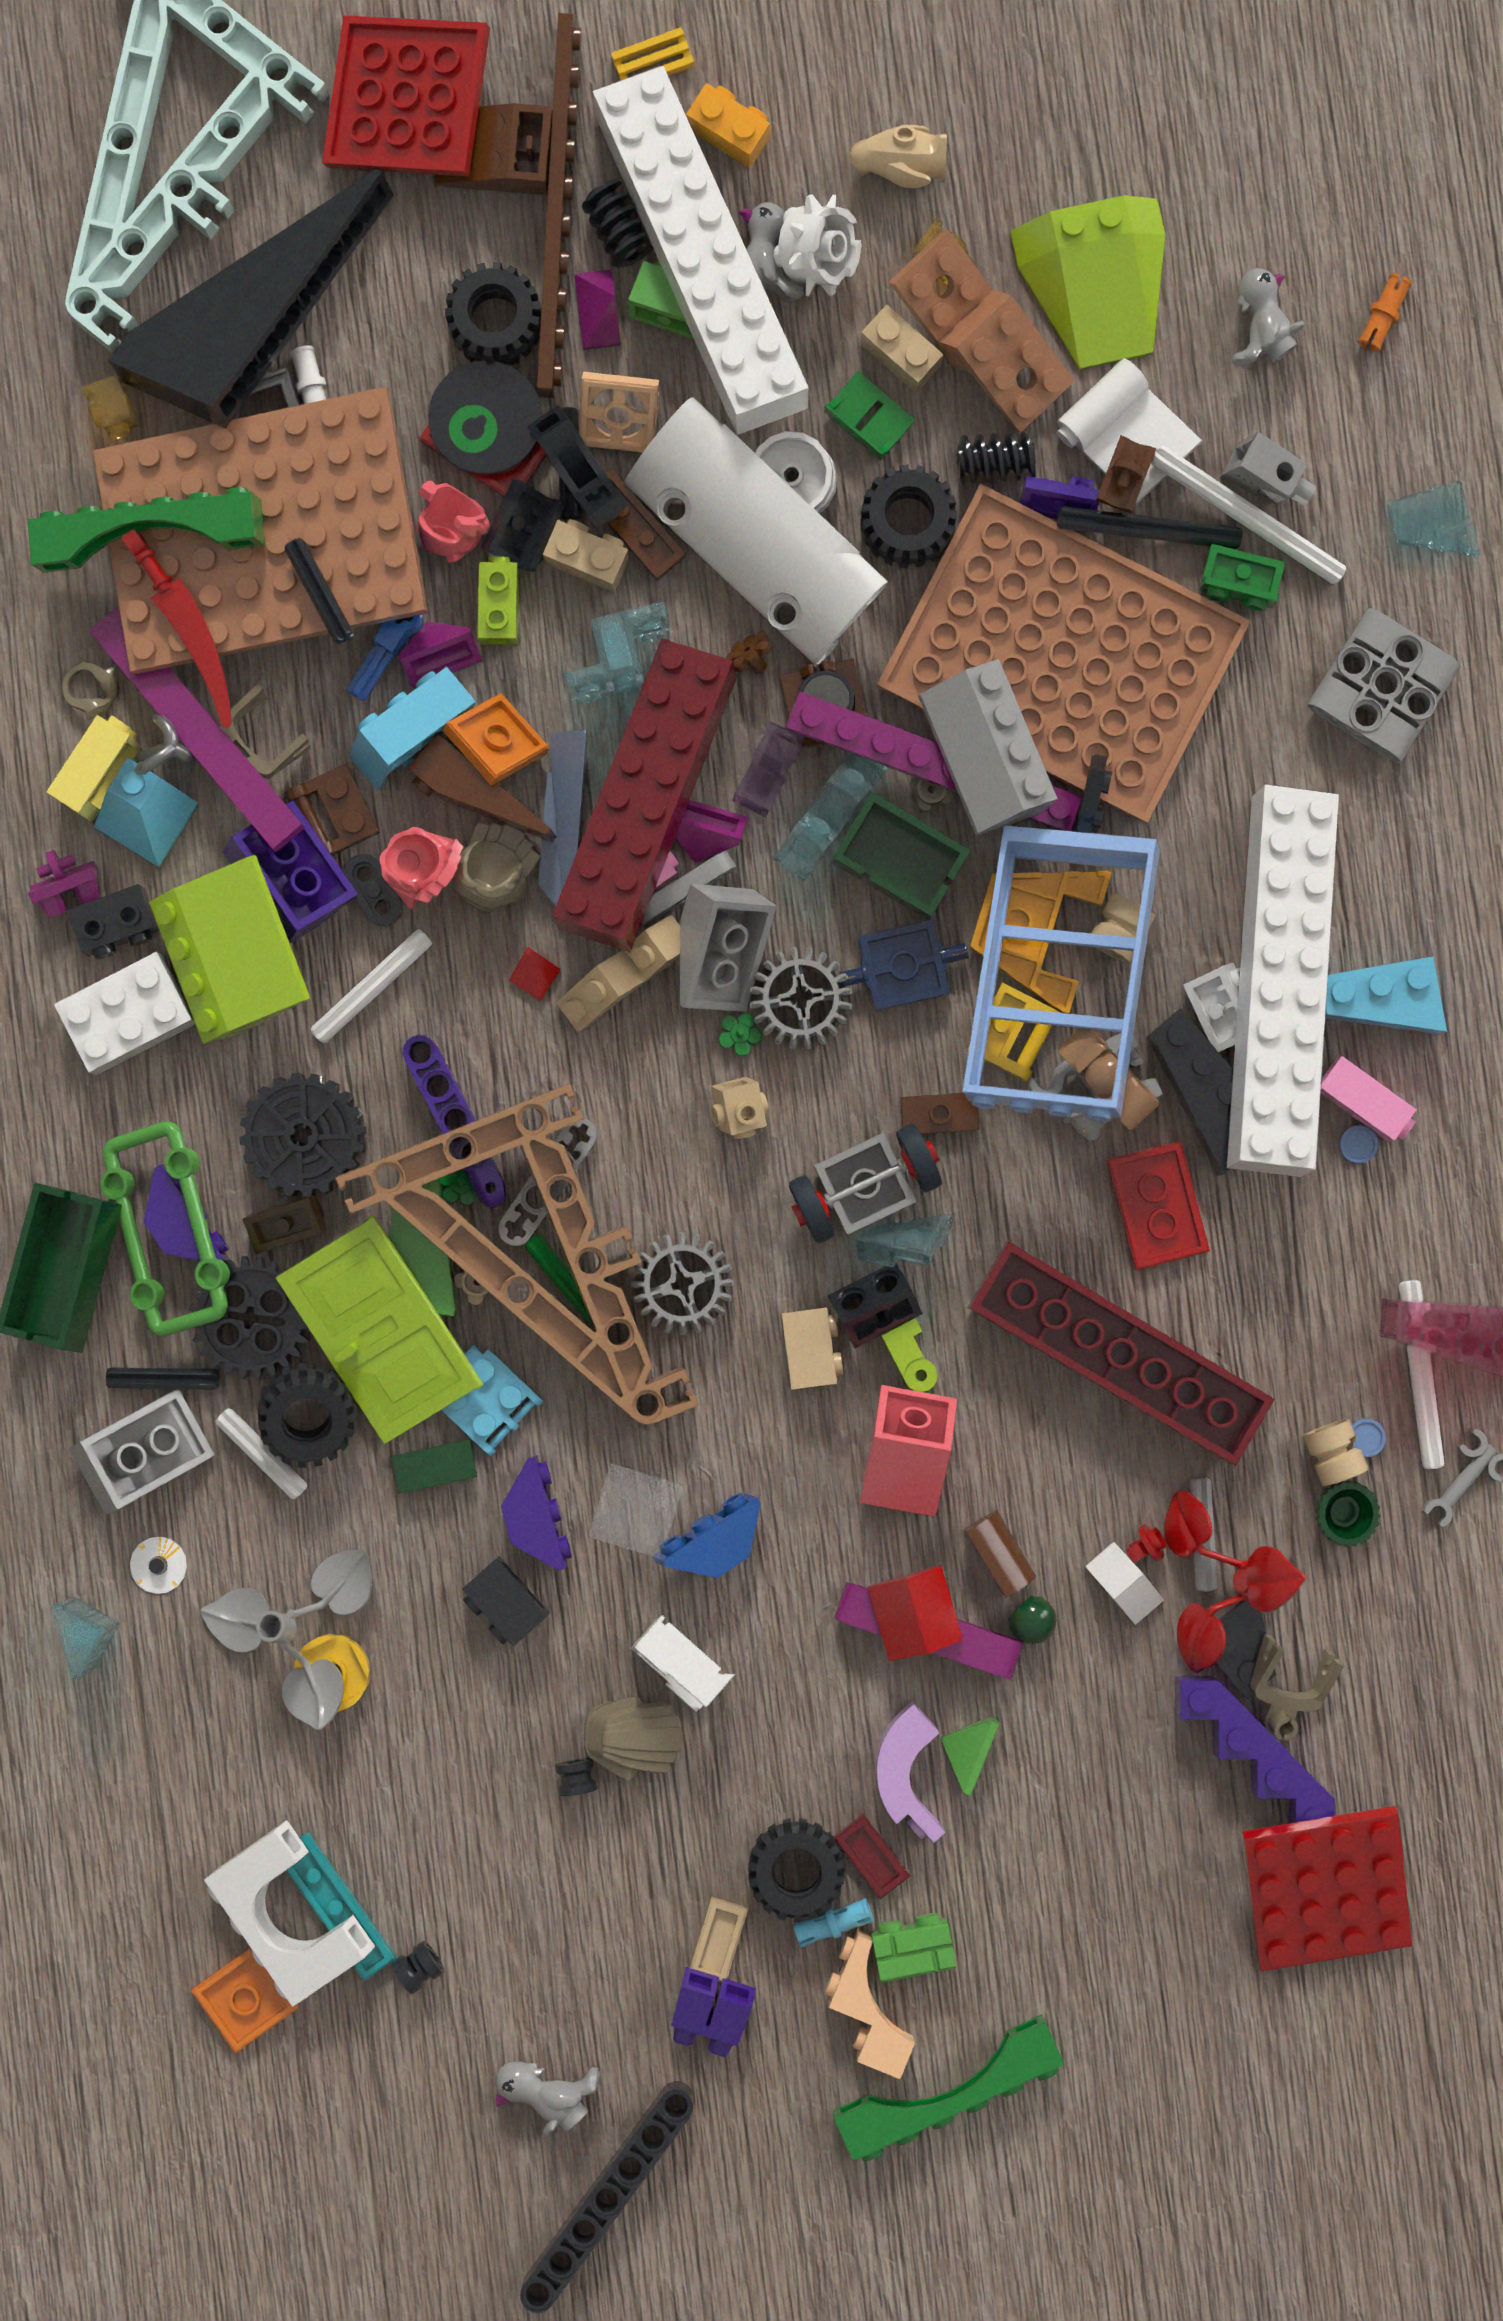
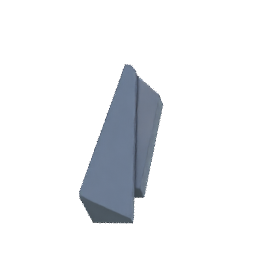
M582 730L550 733L552 772H547L543 822L552 829L557 837L553 842L542 839L538 886L555 905L558 902L581 842L588 746L587 731Z

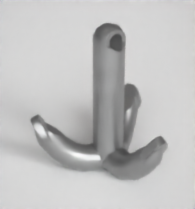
M153 715V722L157 724L164 735V743L139 751L136 754L134 761L138 764L135 767V773L146 775L149 771L167 762L172 757L182 761L186 771L191 772V769L196 765L193 754L186 747L179 744L175 727L165 716Z

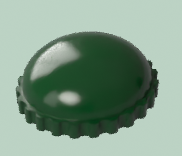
M1350 1480L1346 1482L1341 1481L1337 1484H1332L1329 1488L1327 1487L1325 1492L1320 1494V1500L1317 1501V1509H1315V1513H1317L1315 1519L1318 1522V1528L1322 1530V1534L1328 1537V1540L1340 1546L1344 1545L1345 1547H1349V1545L1357 1546L1358 1543L1363 1544L1366 1539L1369 1540L1371 1534L1376 1532L1375 1528L1379 1526L1378 1519L1381 1517L1379 1514L1380 1506L1377 1505L1378 1499L1373 1496L1374 1493L1368 1490V1487Z

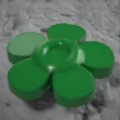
M742 1013L738 1018V1023L734 1016L727 1015L721 1021V1027L726 1032L719 1036L718 1041L724 1049L731 1048L735 1043V1054L746 1056L750 1052V1044L757 1045L760 1043L762 1032L757 1028L750 1029L754 1024V1017L748 1013Z
M463 1169L455 1171V1175L450 1173L440 1177L441 1185L448 1187L442 1192V1197L447 1203H455L459 1195L460 1202L465 1206L475 1202L476 1195L472 1191L473 1188Z

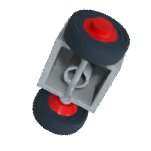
M914 1124L907 1125L896 1131L903 1162L901 1159H896L883 1132L814 1165V1170L826 1193L824 1195L825 1199L821 1192L814 1189L806 1175L795 1178L788 1183L796 1202L795 1205L791 1206L800 1227L807 1225L817 1244L835 1236L829 1221L830 1211L827 1207L828 1205L830 1209H834L847 1236L917 1202L904 1176L907 1171L916 1178L919 1186L925 1193L942 1185V1179L935 1164L940 1161L931 1141L925 1142Z

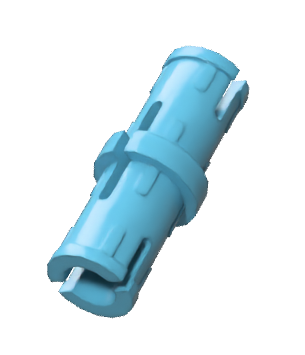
M864 1898L835 1910L831 1907L826 1913L818 1915V1918L794 1923L793 1926L800 1946L805 1947L832 1936L835 1939L842 1937L843 1932L873 1923L874 1918L867 1899Z

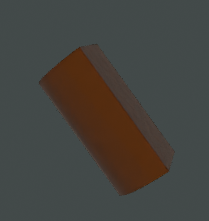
M997 1509L964 1528L1005 1598L1013 1595L1036 1578V1574Z

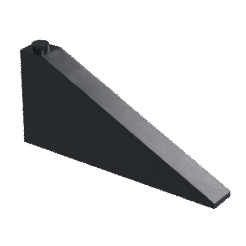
M373 170L129 331L108 360L121 381L223 428H227L394 196L382 171Z

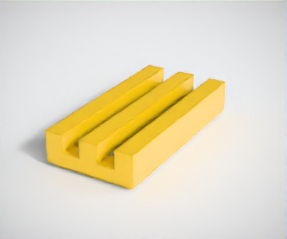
M682 27L611 53V58L620 81L627 79V73L656 64L681 53L683 55L682 59L663 65L668 76L695 66V61L685 40ZM678 42L677 45L668 47L666 49L660 50L650 55L622 64V62L626 60L635 58L637 56L643 55L653 50Z

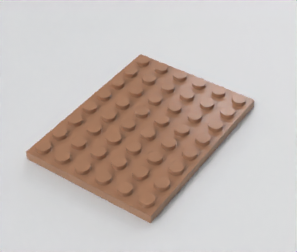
M386 386L234 419L227 428L211 424L93 450L103 510L113 509L114 504L118 502H135L137 505L151 504V499L157 497H171L174 501L188 499L189 494L197 492H207L211 496L225 495L227 489L238 487L247 488L261 500L265 546L227 550L213 540L193 532L177 529H150L140 532L150 546V549L155 551L154 557L166 576L172 577L171 583L181 578L207 624L219 657L329 634L284 550V546L296 538H301L305 541L351 629L428 613L391 397ZM122 538L111 542L109 549L130 672L139 674L195 662L176 630L151 599L159 591L153 590L154 584L142 565L136 564V557L126 546Z
M980 483L876 687L924 711L918 698L921 693L966 669L999 659L1047 774L1084 793L1092 755L1107 756L1106 770L1112 771L1108 794L1100 793L1099 801L1147 824L1251 621L1073 530L1057 527L1056 521Z

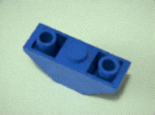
M742 1493L731 1496L723 1502L722 1510L713 1516L707 1514L691 1524V1531L682 1537L676 1535L663 1542L659 1546L661 1551L652 1556L655 1563L667 1568L719 1578L749 1557L761 1505L759 1499L749 1494L742 1495Z

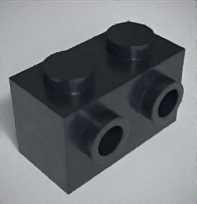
M139 884L67 910L81 952L89 957L94 955L96 960L115 954L117 952L115 947L128 942H130L131 946L144 944L153 939L152 933L160 931L149 904L146 890Z
M500 1556L462 1589L466 1594L463 1598L465 1604L477 1616L483 1613L490 1620L492 1625L488 1627L489 1630L503 1645L508 1641L514 1647L550 1613Z

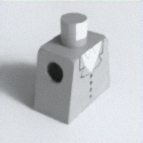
M1259 432L1237 444L1221 474L1222 478L1272 504H1277L1290 497L1305 506L1316 490V485L1301 477L1306 468V463Z

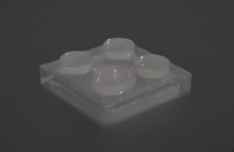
M610 1463L588 1537L654 1556L661 1551L659 1546L668 1539L684 1485Z

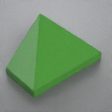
M992 1717L985 1718L940 1738L963 1793L970 1796L999 1726L997 1719Z

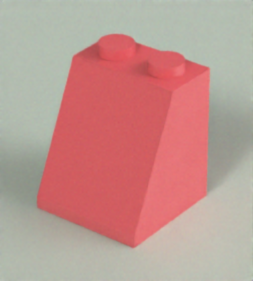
M881 1385L863 1477L860 1503L936 1517L952 1448L956 1398Z

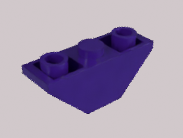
M160 1164L154 1168L143 1222L165 1254L201 1261L179 1179L170 1176L165 1165ZM203 1208L205 1219H207L208 1215ZM209 1230L216 1259L223 1260L226 1263L229 1260L225 1254L229 1250L228 1245L217 1230L213 1233Z
M538 1455L527 1459L502 1503L501 1509L511 1544L556 1570H562L568 1566L566 1559L572 1558V1553L567 1536H559L556 1522L562 1521L557 1499L550 1500L546 1485L552 1484L547 1462L540 1463Z

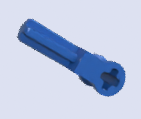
M422 614L411 616L413 619L411 622L404 620L401 625H399L398 619L383 623L373 639L374 646L347 687V691L353 697L361 701L367 700L392 658H397L409 637L415 636L422 628Z

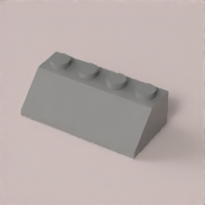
M999 659L966 669L918 696L976 836L1041 814L1057 800L1055 791Z

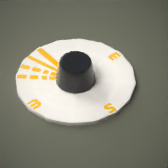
M164 1537L149 1538L140 1543L132 1553L130 1561L131 1575L136 1584L143 1590L155 1594L167 1593L178 1587L184 1579L187 1569L186 1556L181 1547L171 1539Z

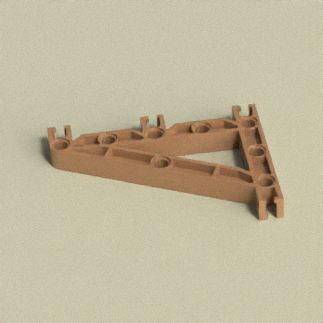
M570 1084L563 1085L335 1177L339 1189L342 1191L347 1189L346 1181L368 1175L375 1193L354 1204L351 1198L346 1199V1206L350 1214L383 1200L386 1201L639 1423L647 1425L657 1423L699 1405L696 1395L691 1392V1389L684 1391L685 1399L666 1405L664 1398L660 1394V1390L663 1387L677 1380H681L683 1385L690 1383L686 1370L682 1367L646 1381L652 1363L621 1288L604 1281V1278L642 1263L638 1252H635L634 1248L627 1250L628 1258L609 1264L602 1250L603 1246L620 1237L625 1239L626 1243L632 1241L630 1231L627 1226H622L588 1240L595 1222L565 1147L546 1138V1135L584 1120L581 1110L575 1106L570 1108L572 1116L553 1122L550 1121L545 1103L562 1094L567 1096L569 1100L574 1098L575 1095ZM529 1108L537 1110L541 1115V1124L533 1131L525 1129L521 1124V1115ZM457 1137L466 1139L470 1144V1153L461 1160L453 1158L449 1153V1144ZM520 1146L590 1318L593 1330L588 1328L442 1198L433 1192L423 1189L422 1185ZM385 1166L395 1168L399 1176L397 1184L388 1189L382 1188L376 1178L378 1171ZM557 1180H564L570 1187L568 1198L562 1202H556L550 1196V1187ZM592 1251L598 1257V1267L593 1272L585 1273L579 1267V1258L583 1253ZM513 1281H523L528 1288L527 1296L519 1302L511 1301L507 1295L508 1286ZM620 1322L626 1326L627 1336L621 1343H611L607 1336L608 1329L612 1324ZM643 1394H652L655 1398V1408L648 1414H640L636 1408V1402Z

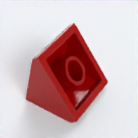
M941 1565L867 1586L889 1661L930 1654L963 1640Z

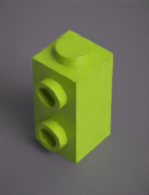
M489 557L488 562H479L478 640L480 645H518L519 567L517 563H510L508 557Z

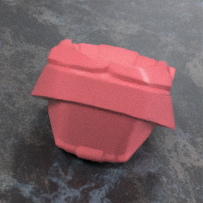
M417 827L399 832L390 839L388 847L381 853L379 858L382 878L411 910L418 901L428 904L432 897H437L440 891L445 889L458 868L457 864L462 857L460 853L463 846L457 839L433 834Z

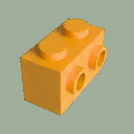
M706 83L686 113L693 133L750 169L770 139V123L767 121V116L756 107L749 106L746 108L736 102V97L722 86L714 88Z

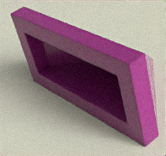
M612 269L574 274L583 349L620 346L621 341Z
M426 622L399 654L412 689L417 687L416 683L430 671H434L437 674L448 667L453 673L483 661L469 627Z
M689 800L675 837L692 860L697 863L738 846L748 817Z

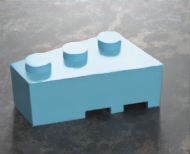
M448 667L437 674L434 671L428 672L416 683L417 688L408 695L405 692L399 693L387 704L388 709L379 716L376 713H372L357 726L359 732L349 758L377 791L387 784L385 779L390 772L401 764L404 768L414 761L412 756L425 748L437 733L444 737L446 734L443 732V728L447 722L474 707L476 701Z
M1434 957L1328 975L1325 1018L1385 1026L1400 1030L1426 1032L1427 1034L1434 1035L1447 1032Z

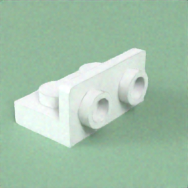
M1234 963L1224 965L1183 985L1209 1042L1218 1052L1235 1045L1240 968L1236 969Z

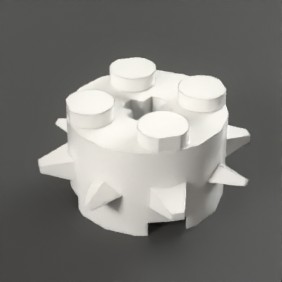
M808 195L805 205L791 207L785 211L784 223L780 230L779 244L774 250V259L776 265L783 267L784 272L792 281L806 284V296H810L816 284L821 285L827 294L832 296L836 292V286L840 285L841 280L845 276L851 277L859 263L862 245L861 240H855L853 224L857 223L849 210L836 207V195H832L827 206H821L813 195Z

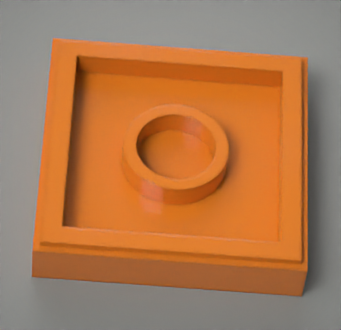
M502 693L450 720L443 728V732L491 786L545 756L550 748Z
M251 1947L191 1990L235 2054L299 2008V2004L292 2007L287 1999L280 1996L275 1988L274 1980L266 1968L260 1966L254 1959Z

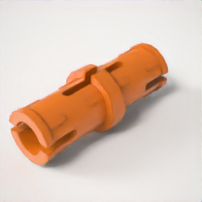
M1391 273L1378 302H1373L1370 308L1372 315L1357 341L1361 347L1366 349L1371 337L1374 335L1375 337L1369 350L1371 352H1379L1381 350V345L1391 324H1395L1400 316L1398 310L1412 286V282L1404 276L1398 289L1395 290L1400 277L1398 273Z

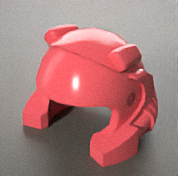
M430 480L422 485L418 494L428 501L419 515L417 534L422 546L433 554L446 556V560L449 563L456 562L465 557L466 552L474 549L480 542L481 536L489 530L490 523L485 514V509L473 498H469L447 483L436 485Z

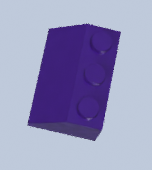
M294 801L286 805L305 828L277 852L271 848L253 825L231 836L222 851L230 864L256 855L289 943L317 928L358 895Z

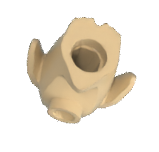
M901 125L855 143L850 151V162L858 170L861 177H864L867 172H873L904 188L927 186L930 184L931 178H936L938 181L945 180L947 134L932 135L929 134V130L925 126Z

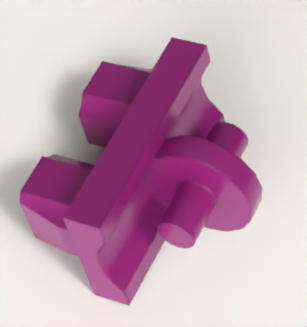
M51 850L46 852L48 864L38 867L36 870L40 878L51 874L54 876L31 885V891L28 892L32 904L38 902L48 918L65 912L68 908L61 892L74 888L80 904H85L100 897L96 879L98 874L97 866L93 860L64 871V869L76 865L73 855L71 854L59 859L57 853Z

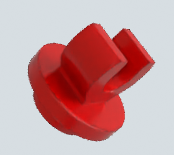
M1146 1524L1138 1528L1140 1538L1129 1544V1548L1125 1550L1132 1562L1135 1563L1148 1554L1157 1561L1164 1558L1163 1549L1167 1545L1161 1532L1156 1527L1151 1529Z

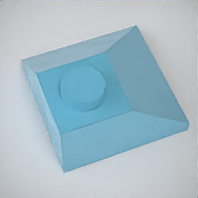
M127 757L107 789L94 828L157 867H160L199 803L151 771L146 775L136 774L134 770L138 763Z

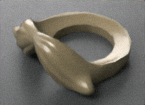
M82 662L69 669L62 682L63 696L67 704L85 712L88 721L93 716L106 712L111 707L118 692V685L114 676L115 667L104 669L94 663ZM81 671L92 672L97 681L100 682L101 688L107 692V697L105 699L74 698L70 692L72 678Z

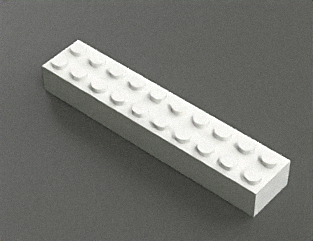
M664 66L593 91L595 118L736 435L808 409V385Z
M1264 785L1252 796L1227 1168L1302 1177L1316 1169L1339 794Z

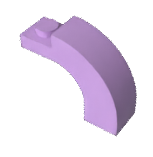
M911 1700L891 1720L882 1735L876 1755L877 1785L883 1804L896 1824L909 1814L911 1819L907 1823L921 1839L928 1836L935 1842L945 1833L944 1827L912 1791L910 1786V1769L916 1755L939 1734V1731Z

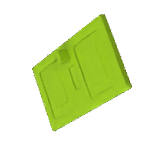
M374 1215L369 1216L364 1223L276 1277V1280L384 1444L474 1389H480L483 1386L482 1380Z

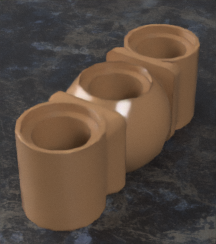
M1079 1028L1057 1050L1079 1075L1084 1076L1086 1083L1101 1099L1112 1100L1118 1056L1112 1052L1113 1050L1095 1030ZM1128 1067L1122 1115L1118 1119L1132 1131L1160 1105V1102L1138 1078L1133 1077V1073Z

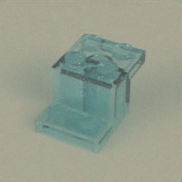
M665 601L590 619L601 664L563 673L571 701L578 699L580 704L601 699V693L615 690L616 695H621L638 690L637 684L644 683L634 639L641 637L642 642L653 641L664 637L663 632L670 630Z

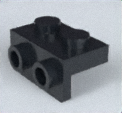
M512 479L481 548L494 556L508 557L510 563L518 564L519 569L534 572L543 560V552L557 520L561 521V514L565 508V503L545 496L521 480Z

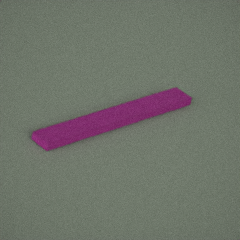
M118 606L89 630L158 714L165 716L173 724L179 739L275 852L305 828L170 667L139 674L130 672Z

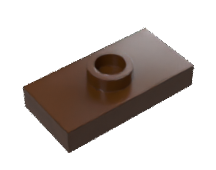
M964 1093L900 1098L903 1127L914 1124L921 1134L980 1130L978 1107L973 1106L972 1101H968Z

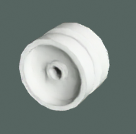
M786 431L769 437L757 448L755 453L819 514L829 506L836 492L837 473L832 458L816 439L801 432ZM792 470L795 474L799 472V477L795 482H790L786 477Z

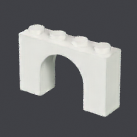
M286 1820L221 1865L204 1881L208 1886L212 1899L216 1903L221 1904L230 1917L233 1929L236 1933L243 1936L252 1948V1954L256 1962L260 1966L265 1967L273 1978L277 1992L280 1996L287 1999L293 2007L364 1959L375 1945L354 1915L323 1936L307 1941L292 1939L274 1926L268 1916L265 1904L268 1885L272 1879L296 1864L309 1852Z

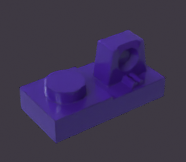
M1026 476L1020 504L1046 517L1057 519L1058 510L1063 506L1097 510L1099 502L1096 499L1100 490L1094 489V480L1071 476L1069 485L1064 482L1046 478Z

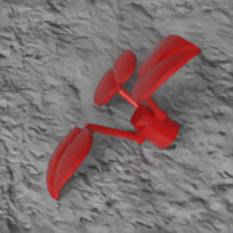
M1177 1491L1174 1494L1164 1522L1165 1539L1172 1552L1179 1557H1190L1197 1550L1200 1555L1238 1567L1239 1569L1233 1576V1585L1239 1592V1595L1214 1604L1207 1611L1200 1604H1190L1179 1618L1176 1633L1180 1654L1191 1671L1200 1673L1202 1670L1213 1666L1220 1659L1225 1649L1226 1636L1223 1624L1218 1618L1214 1617L1217 1611L1241 1601H1249L1251 1606L1259 1612L1275 1611L1293 1597L1307 1576L1293 1566L1283 1553L1270 1546L1257 1548L1250 1555L1248 1561L1237 1560L1206 1549L1203 1544L1212 1536V1522L1207 1510L1189 1492Z

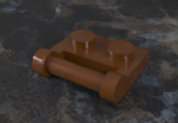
M346 763L305 783L298 784L285 792L288 801L295 802L332 856L380 833ZM317 792L339 835V838L333 841L328 840L308 799L309 796Z

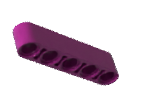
M846 1582L834 1619L881 1636L868 1588ZM957 1619L963 1640L932 1652L933 1654L985 1672L1012 1679L1024 1642Z

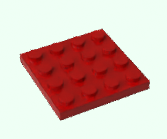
M344 15L322 163L327 168L369 171L377 169L385 172L469 177L491 29L487 23Z
M1395 1806L1242 1831L1257 1960L1261 1972L1412 1946L1399 1813Z

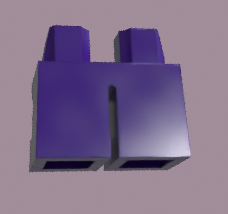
M686 1967L671 2026L674 2027L673 2040L676 2043L689 2046L693 2045L696 2034L710 2038L708 2050L712 2054L726 2057L732 2046H738L752 2010L756 1988L723 1978L714 2009L710 2011L715 1998L719 1977Z

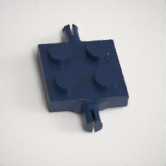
M932 919L859 936L858 939L862 952L861 967L843 972L840 971L839 974L846 973L848 977L855 976L843 981V988L865 982V985L871 992L875 1011L949 995L950 991L946 978L947 963L969 959L968 952L953 955V953L966 951V943L943 948L937 938Z

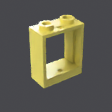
M97 715L46 792L93 823L99 814L107 789L127 757L134 761L136 754L142 749L134 740L137 734L129 726L112 715L108 721Z

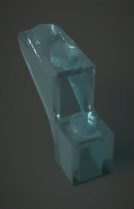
M850 754L828 779L808 812L791 830L773 860L802 881H805L820 863L858 808L881 780L888 767Z

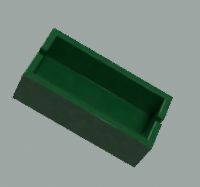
M34 1182L0 1309V1333L63 1351L83 1353L122 1204Z

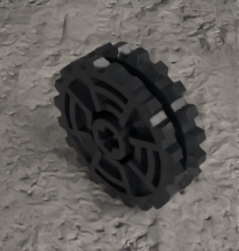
M292 1073L290 1081L282 1077L273 1079L274 1087L271 1089L265 1086L261 1087L258 1090L260 1099L257 1102L250 1100L246 1106L251 1112L249 1117L241 1118L240 1126L246 1128V1135L239 1137L240 1145L247 1146L248 1152L243 1156L245 1163L256 1166L252 1174L257 1179H268L266 1187L273 1191H278L283 1187L284 1195L296 1197L298 1192L301 1191L303 1197L311 1195L315 1197L316 1190L318 1189L322 1194L332 1192L333 1183L337 1182L335 1177L347 1173L349 1169H357L360 1166V1163L356 1160L357 1154L365 1153L366 1145L361 1143L360 1139L361 1136L367 1134V1126L359 1125L358 1119L363 1116L361 1108L351 1106L354 1097L349 1092L339 1093L340 1084L332 1080L323 1084V1077L316 1074H311L308 1080L301 1073ZM302 1125L303 1129L312 1130V1135L307 1137L309 1144L304 1146V1142L295 1141V1136L300 1134L298 1128Z

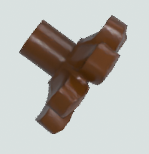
M761 631L756 635L753 634L746 637L744 644L740 641L735 642L726 659L733 660L737 672H743L750 666L755 674L762 673L767 668V663L762 658V655L768 654L771 650V646L768 643L769 637L765 632Z

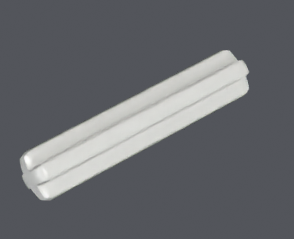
M226 1409L217 1418L216 1424L291 1499L299 1497L305 1491L307 1483L288 1464L283 1463L279 1455L274 1457L269 1452V1445H264L261 1437L232 1409Z

